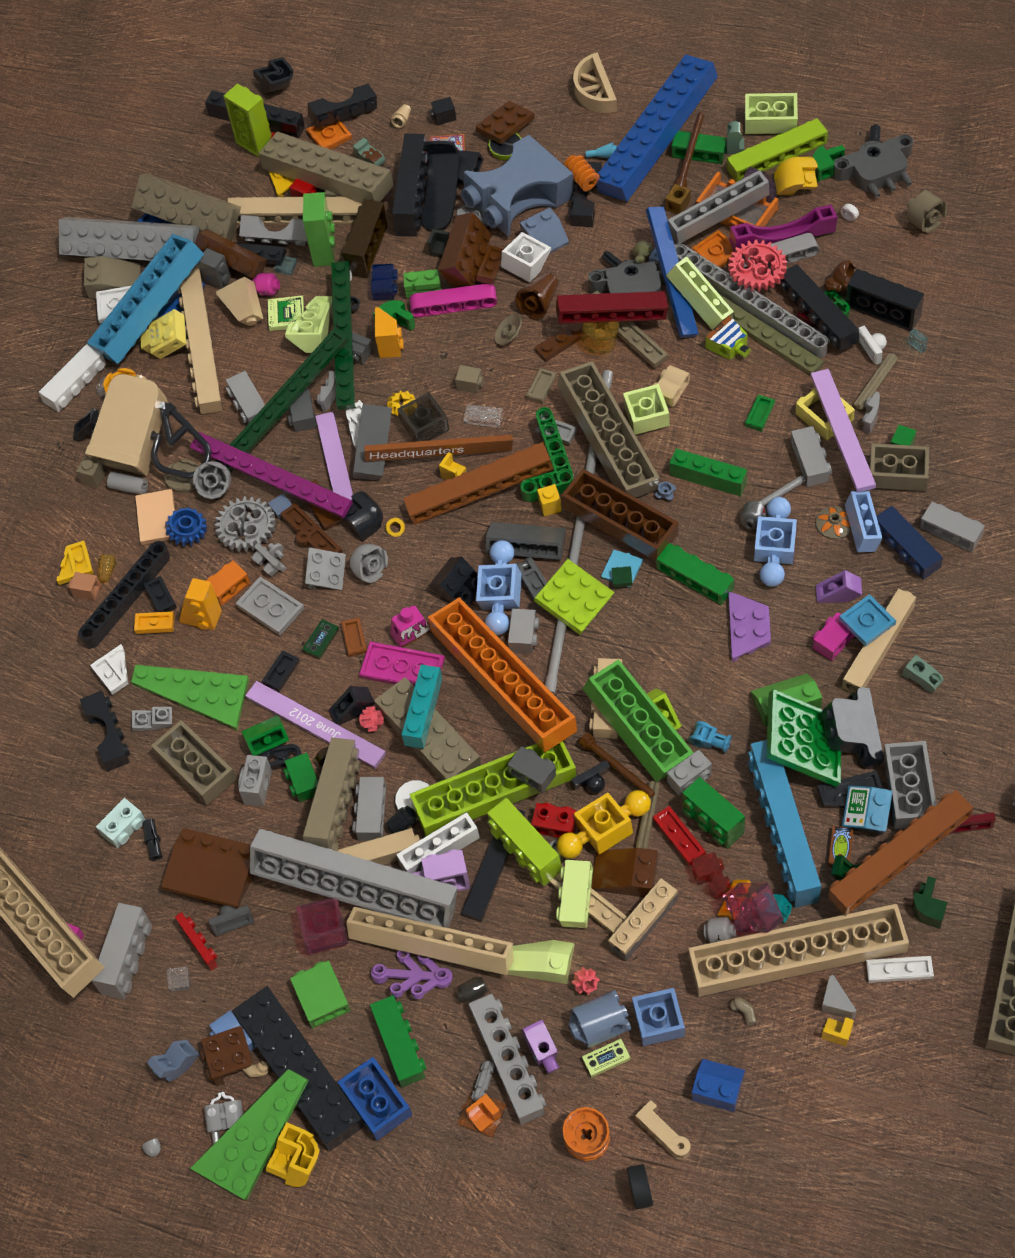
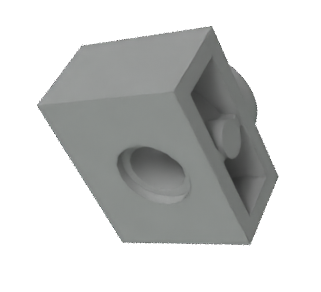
M247 755L245 766L242 767L239 776V793L245 805L265 806L272 775V769L267 757Z

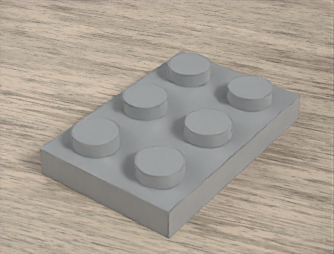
M261 576L236 602L237 608L279 636L305 609L302 603Z

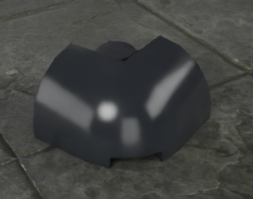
M283 57L269 60L266 67L255 69L253 76L261 84V91L263 93H271L282 90L290 84L293 77V69Z
M361 491L351 496L353 503L343 520L363 542L382 527L383 511L366 492Z

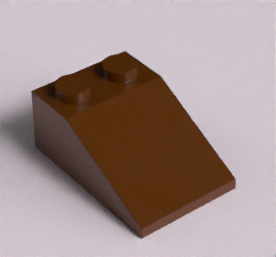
M644 848L606 850L600 855L596 851L591 888L599 892L645 897L655 884L658 850Z

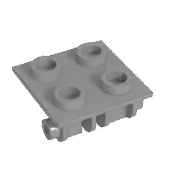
M308 548L305 584L309 585L308 588L316 589V586L342 590L346 554Z

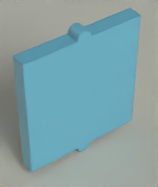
M613 550L601 578L613 582L612 568L631 566L633 583L643 559L632 556L630 553L626 554Z

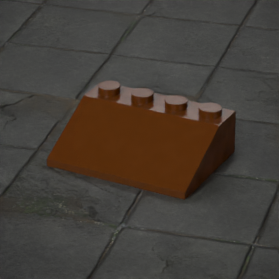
M183 828L175 842L161 889L238 908L254 877L253 874H250L251 845Z

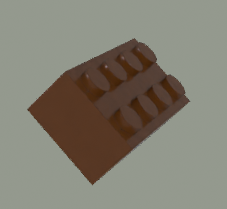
M473 212L455 217L438 268L440 274L453 288L476 285L477 273L492 235Z

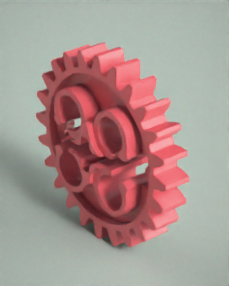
M757 240L754 241V244L748 241L747 246L741 244V249L736 247L735 252L731 253L728 270L730 271V276H733V282L738 281V286L744 284V289L751 287V291H753L754 288H757L759 292L764 287L767 291L768 286L774 288L775 283L780 284V279H784V274L787 271L786 255H782L783 250L777 251V245L771 247V242L766 245L764 240H762L761 244H758ZM745 262L747 263V269H744ZM768 262H771V270L768 269Z

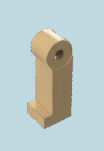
M650 1100L635 1115V1121L674 1158L679 1160L687 1158L691 1147L689 1140L675 1133L656 1114L657 1105Z

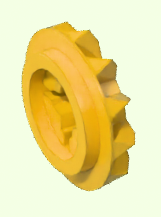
M400 390L399 393L393 392V395L388 397L387 407L392 408L391 413L393 415L406 416L415 409L416 400L413 394ZM400 399L404 401L402 407L399 404Z

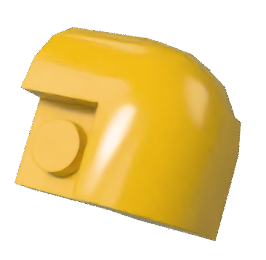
M792 157L778 165L777 170L774 172L777 195H793L799 189H815L817 187L815 169L818 168L813 157Z
M286 1122L277 1139L276 1149L266 1166V1171L286 1179V1185L293 1187L304 1186L317 1163L320 1150L313 1138L314 1135Z

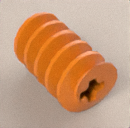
M572 155L566 159L564 166L573 173V180L583 191L591 190L599 181V174L592 169L591 165L581 155Z

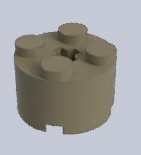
M924 190L915 199L909 200L907 204V221L921 231L931 233L940 226V219L942 216L945 218L948 206L943 200L928 190Z

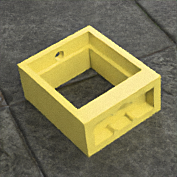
M814 387L808 395L801 397L797 401L796 415L810 427L813 426L814 430L827 441L834 436L829 422L825 423L808 408L819 400ZM841 398L849 420L852 422L855 409Z

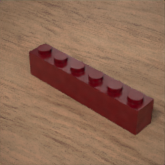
M665 291L557 295L556 300L558 324L666 320L668 311Z

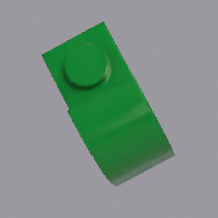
M823 145L814 152L813 158L818 166L815 169L818 182L834 177V161L845 156L843 145L832 147L828 150Z
M391 300L379 306L381 310L397 320V323L412 331L416 327L414 316L411 312L406 311L404 302Z

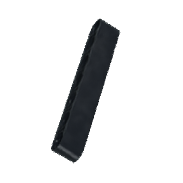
M155 541L149 546L80 628L78 635L86 648L93 649L101 643L145 590L144 583L154 579L168 563L170 554L163 541Z

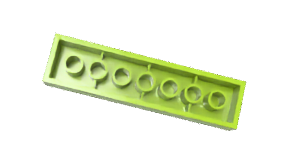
M563 741L547 752H544L537 744L526 747V749L534 750L539 757L551 760L556 766V776L546 790L571 781L572 778L576 777V767ZM517 751L410 793L411 804L425 836L430 835L466 812L473 820L486 815L487 812L505 798L513 804L541 793L509 774L508 763Z

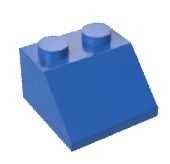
M702 1059L692 1090V1101L735 1112L745 1070Z

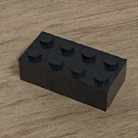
M856 269L847 284L846 302L849 304L850 309L913 332L921 318L924 293L891 282L883 277L875 276L867 271Z

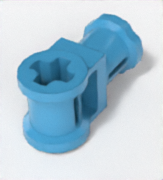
M696 722V729L688 739L692 745L711 749L714 746L722 749L724 753L728 751L732 740L731 735L725 736L717 733V728L712 727L706 722Z

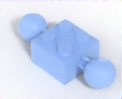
M783 497L772 498L766 507L769 517L758 516L754 561L767 562L760 570V579L765 585L770 587L778 586L784 580L785 572L779 563L793 564L797 519H786L790 515L791 505Z
M503 540L495 542L490 548V557L495 562V565H479L476 602L482 610H492L487 615L485 624L496 636L503 635L509 628V619L504 613V609H519L522 573L517 564H508L514 557V549L509 542Z

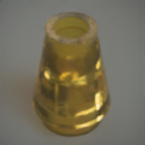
M101 554V558H98V579L100 582L109 583V579L117 564L115 556Z

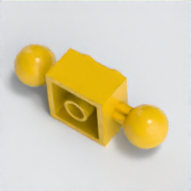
M635 790L627 795L625 805L620 807L609 793L604 794L574 813L576 826L580 833H565L561 835L556 844L558 853L563 858L574 859L582 852L583 844L589 841L600 855L633 834L631 819L628 816L639 817L645 815L651 807L650 797L643 791Z

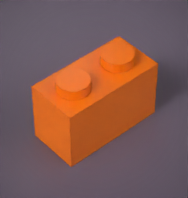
M234 560L229 564H225L220 571L206 580L212 583L221 607L251 584L247 573Z

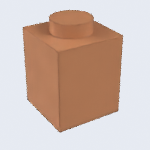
M75 572L74 577L69 582V589L73 596L80 599L96 600L101 587L97 575Z

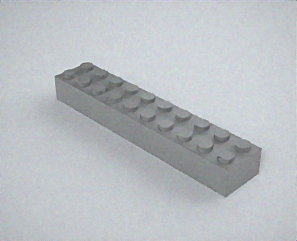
M259 829L250 846V874L380 913L449 928L454 916L457 887L263 829Z

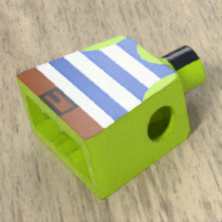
M730 316L706 336L705 347L728 360L737 354L745 358L751 351L746 346L747 333Z

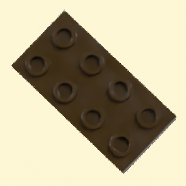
M364 199L362 205L358 207L357 218L353 220L352 230L347 235V243L343 246L341 254L344 257V261H349L352 276L368 279L388 227L384 202Z

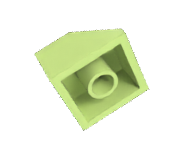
M659 384L623 393L624 408L635 435L670 426L669 411Z

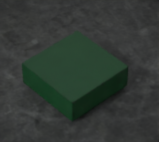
M631 566L612 568L613 588L633 586Z

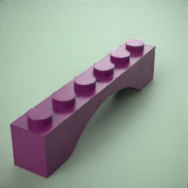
M831 204L814 208L801 218L779 226L760 227L749 223L730 227L729 243L733 252H735L736 247L741 249V244L747 246L748 241L754 244V241L757 240L758 244H761L762 240H764L767 245L769 242L772 244L806 233H812L813 236L828 234L836 231L838 216Z

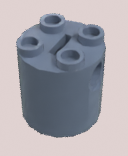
M615 990L571 1008V1017L568 1024L574 1040L584 1042L588 1049L631 1030L630 1023L626 1018L628 1017L627 1010L624 1005H619L618 1002L620 1000Z

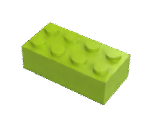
M237 83L223 96L235 141L259 157L258 153L271 139L269 123L263 104L264 101L261 96L255 95L248 88L242 87Z
M507 798L487 812L491 834L497 840L500 838L504 842L503 846L509 854L514 853L518 864L530 871L529 875L536 883L539 881L545 886L561 872L562 866L559 854Z

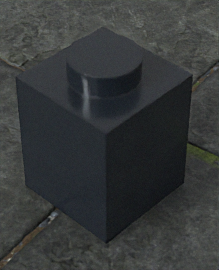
M450 97L431 102L430 116L432 120L435 119L437 126L457 120L455 107Z

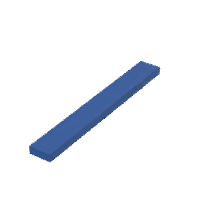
M648 207L646 214L680 338L696 337L699 333L691 304L666 276L679 260L664 207Z

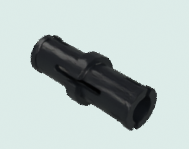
M144 820L142 823L145 832L144 842L148 847L149 858L151 861L160 860L163 855L159 844L161 839L157 835L155 820Z

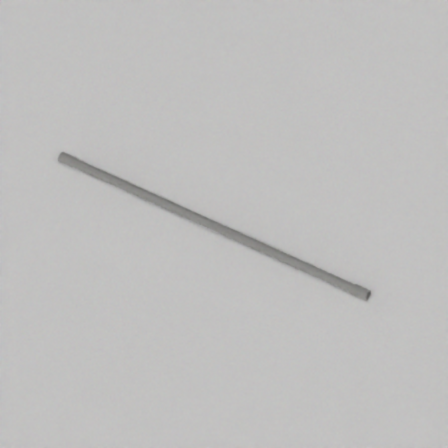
M604 370L602 378L608 389H610L613 372ZM590 444L585 470L594 474L597 455ZM578 516L576 517L569 560L578 565L585 520ZM559 619L557 620L548 675L545 680V686L554 695L566 631V624Z

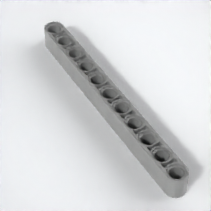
M680 243L674 245L679 262L688 257L717 293L818 358H823L827 354L828 339L825 335L757 291H751V287L744 289V284L738 286V281L733 282V276H730L729 273L686 245Z

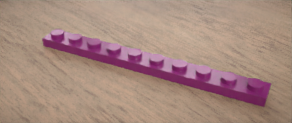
M198 432L209 443L211 459L343 519L353 503L346 497ZM194 439L190 448L205 456L203 446Z

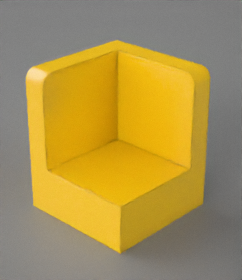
M449 452L439 464L441 478L445 480L455 478L467 472L466 467L453 461V456Z
M828 1018L825 1028H823L821 1039L846 1047L854 1020L845 1018L843 1023Z

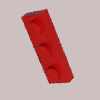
M670 806L653 816V821L689 866L706 855L704 848Z
M182 912L175 916L180 927L209 969L212 971L217 968L218 965L215 962V959L218 958L211 947L209 949L206 948L204 944L207 941L201 932H195L193 928L196 925L190 916L186 918Z

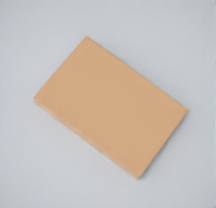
M172 489L136 495L141 545L169 540V535H166L165 522L168 521V516H171L173 511H175Z

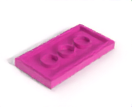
M370 641L359 676L363 679L393 685L406 677L415 687L421 664L440 667L442 671L445 656Z

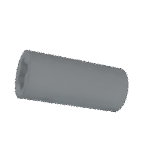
M110 472L107 479V487L142 495L147 491L148 481L139 477Z

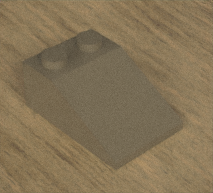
M104 256L85 258L84 287L89 299L96 298L97 291L132 286L141 274V264Z

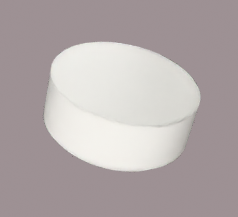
M845 204L841 209V215L848 221H854L859 216L857 208L852 204Z

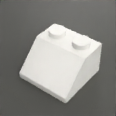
M522 232L502 251L501 267L531 282L540 273L551 251V247Z

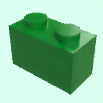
M278 715L241 731L253 756L289 741Z
M308 753L285 760L287 768L283 770L287 780H292L293 785L290 786L293 797L297 796L300 803L314 798L318 780Z

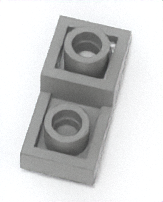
M329 371V379H326V386H321V392L317 395L318 405H321L323 412L329 409L336 397L335 371Z
M877 391L872 397H868L865 403L866 414L863 417L862 423H864L863 432L867 434L871 433L878 416L880 396Z
M172 707L132 710V731H149L172 726Z

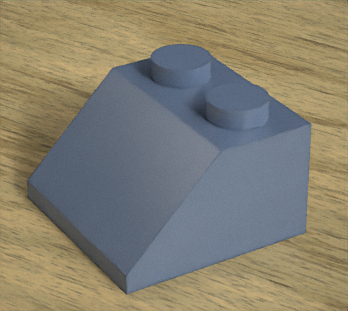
M550 207L520 222L521 233L523 232L551 247L550 253L569 244L559 218Z

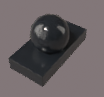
M93 408L74 425V440L80 442L86 435L92 437L99 417V410Z
M603 761L572 778L571 786L575 791L585 785L591 793L597 794L603 791L605 780L602 775L609 772V763Z

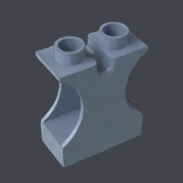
M527 135L513 143L512 156L503 166L486 172L466 170L464 172V189L461 190V196L469 208L476 207L480 212H483V217L491 228L498 227L504 234L509 236L512 221L522 211L538 206L557 208L572 198L573 173L530 135Z

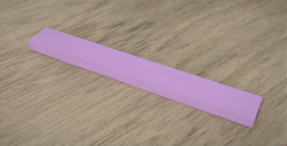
M829 369L811 373V380L857 493L876 488V483Z

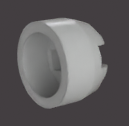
M154 1138L144 1143L142 1148L145 1154L154 1157L159 1154L161 1145L158 1138Z

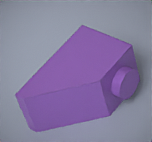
M844 570L816 585L817 602H849L861 596V578Z

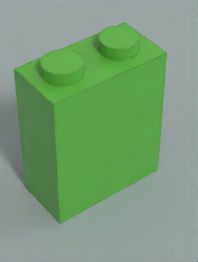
M329 961L319 962L313 968L307 971H299L290 978L312 1029L351 1011Z

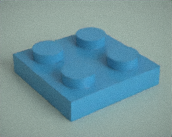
M870 594L839 616V620L865 646L896 625V620Z

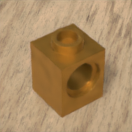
M674 184L665 198V210L677 215L683 212L691 201L690 189Z

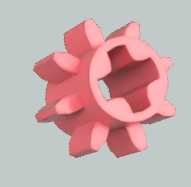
M375 706L366 707V710H363V713L359 716L360 725L363 728H368V732L377 731V728H381L380 725L384 722L383 713L380 710H376Z
M582 967L581 970L574 972V980L571 983L576 987L575 990L579 994L584 991L589 995L590 992L597 990V982L600 979L595 976L596 972L590 968L587 971Z

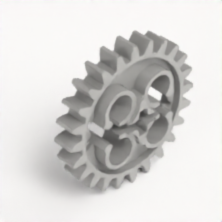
M244 496L243 501H240L238 498H236V503L229 501L230 506L224 505L225 511H219L220 517L215 518L217 521L215 531L220 542H223L225 547L229 545L230 550L236 547L237 552H240L241 548H244L245 552H247L250 547L255 551L254 546L257 542L260 544L261 542L268 543L266 537H273L271 532L275 531L274 525H276L274 512H272L271 506H267V502L262 503L260 498L255 502L253 497L248 501L246 496ZM246 507L252 510L254 518H252L250 512L247 514ZM234 530H238L240 536L244 535L246 542H244L242 539H239L237 531Z

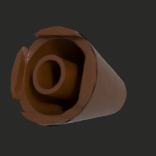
M546 273L517 292L515 303L522 314L530 315L528 318L531 319L543 318L558 287L556 276Z

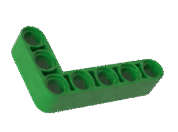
M541 407L537 410L536 421L542 442L554 469L550 473L522 481L520 485L521 495L525 502L538 501L537 489L544 488V485L555 484L560 495L574 480L553 413L547 407Z

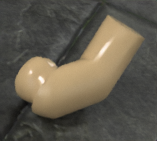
M261 1061V1063L242 1070L251 1078L263 1077L268 1073L269 1065L267 1062Z

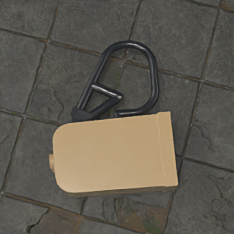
M120 374L111 380L90 444L85 452L90 459L100 461L103 466L146 477L150 461L152 460L154 466L163 473L186 479L193 478L195 471L183 472L165 467L159 462L157 451L162 438L159 431L161 425H163L166 442L171 447L188 431L205 450L203 463L210 462L211 460L209 443L177 411V408L172 403H168L167 397L154 382L138 374L135 377ZM171 415L182 425L173 435L169 423Z

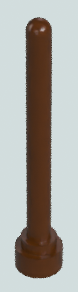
M702 112L697 114L679 177L674 180L673 186L677 184L687 188L686 176L704 118Z
M589 732L580 738L578 745L584 750H592L649 797L655 795L653 789L598 746L595 737Z

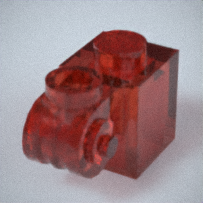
M715 852L691 859V868L698 886L711 882L710 894L714 898L723 897L726 894V890L731 888V883L728 876H723L722 870H724L722 859L717 858Z

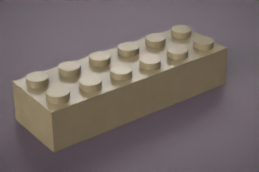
M149 173L139 175L132 204L133 209L175 224L199 226V232L208 229L228 240H233L241 206Z
M406 677L374 700L376 709L383 713L384 719L401 738L415 688ZM435 709L424 749L411 747V749L441 781L481 766L480 756Z
M331 737L304 830V842L338 852L337 842L338 838H342L343 821L346 822L347 805H351V791L356 787L357 778L355 776L361 769V761L358 760L359 749L356 748L355 740Z

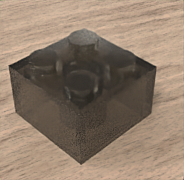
M430 392L397 409L401 424L414 442L429 441L450 430L448 417Z

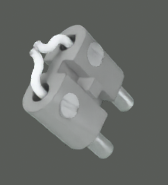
M224 1092L218 1093V1097L212 1099L210 1105L204 1106L207 1133H212L213 1145L220 1139L219 1132L229 1130L243 1115L241 1100H234L232 1096H226ZM221 1095L223 1098L231 1100L221 1104H214L215 1101L221 1098Z

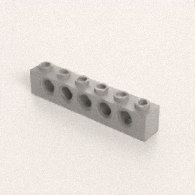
M493 994L469 1003L471 1013L520 1124L522 1125L545 1115L543 1108L546 1106L542 1094L537 1095L535 1087L538 1085L533 1074L529 1075L526 1070L529 1065L525 1056H520L517 1050L520 1049L519 1042L516 1036L512 1037L509 1032L512 1027L508 1018H503L501 1014L504 1009L500 1000H495ZM489 1017L497 1018L494 1023L486 1022ZM499 1035L505 1036L502 1042H496L495 1038ZM507 1054L514 1056L510 1061L503 1060V1057ZM515 1073L523 1075L519 1080L511 1079ZM525 1092L531 1094L527 1100L521 1099L520 1095Z

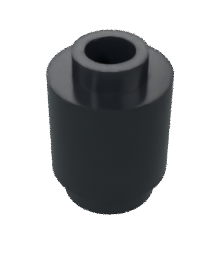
M410 806L401 807L387 821L390 832L394 834L409 829L417 818L414 809Z

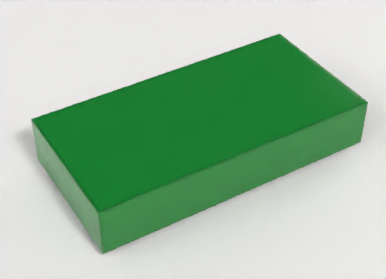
M758 395L746 419L745 427L762 432L775 405V399Z

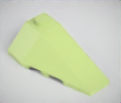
M315 296L306 306V310L297 315V320L291 322L287 327L285 337L305 353H312L328 335L333 303L332 296Z
M550 940L513 946L514 960L508 975L567 984L575 944Z

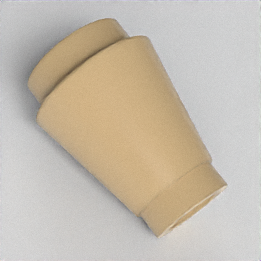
M403 104L391 116L393 126L396 128L406 126L411 111L410 106Z

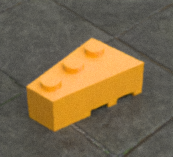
M193 578L184 599L179 623L197 626L202 630H215L222 610L212 583Z

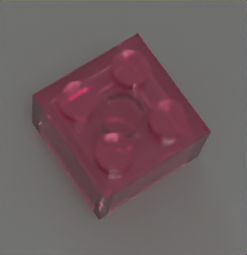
M768 882L738 883L723 895L726 906L739 932L768 933L784 920Z
M329 898L296 907L307 954L348 944L337 899Z

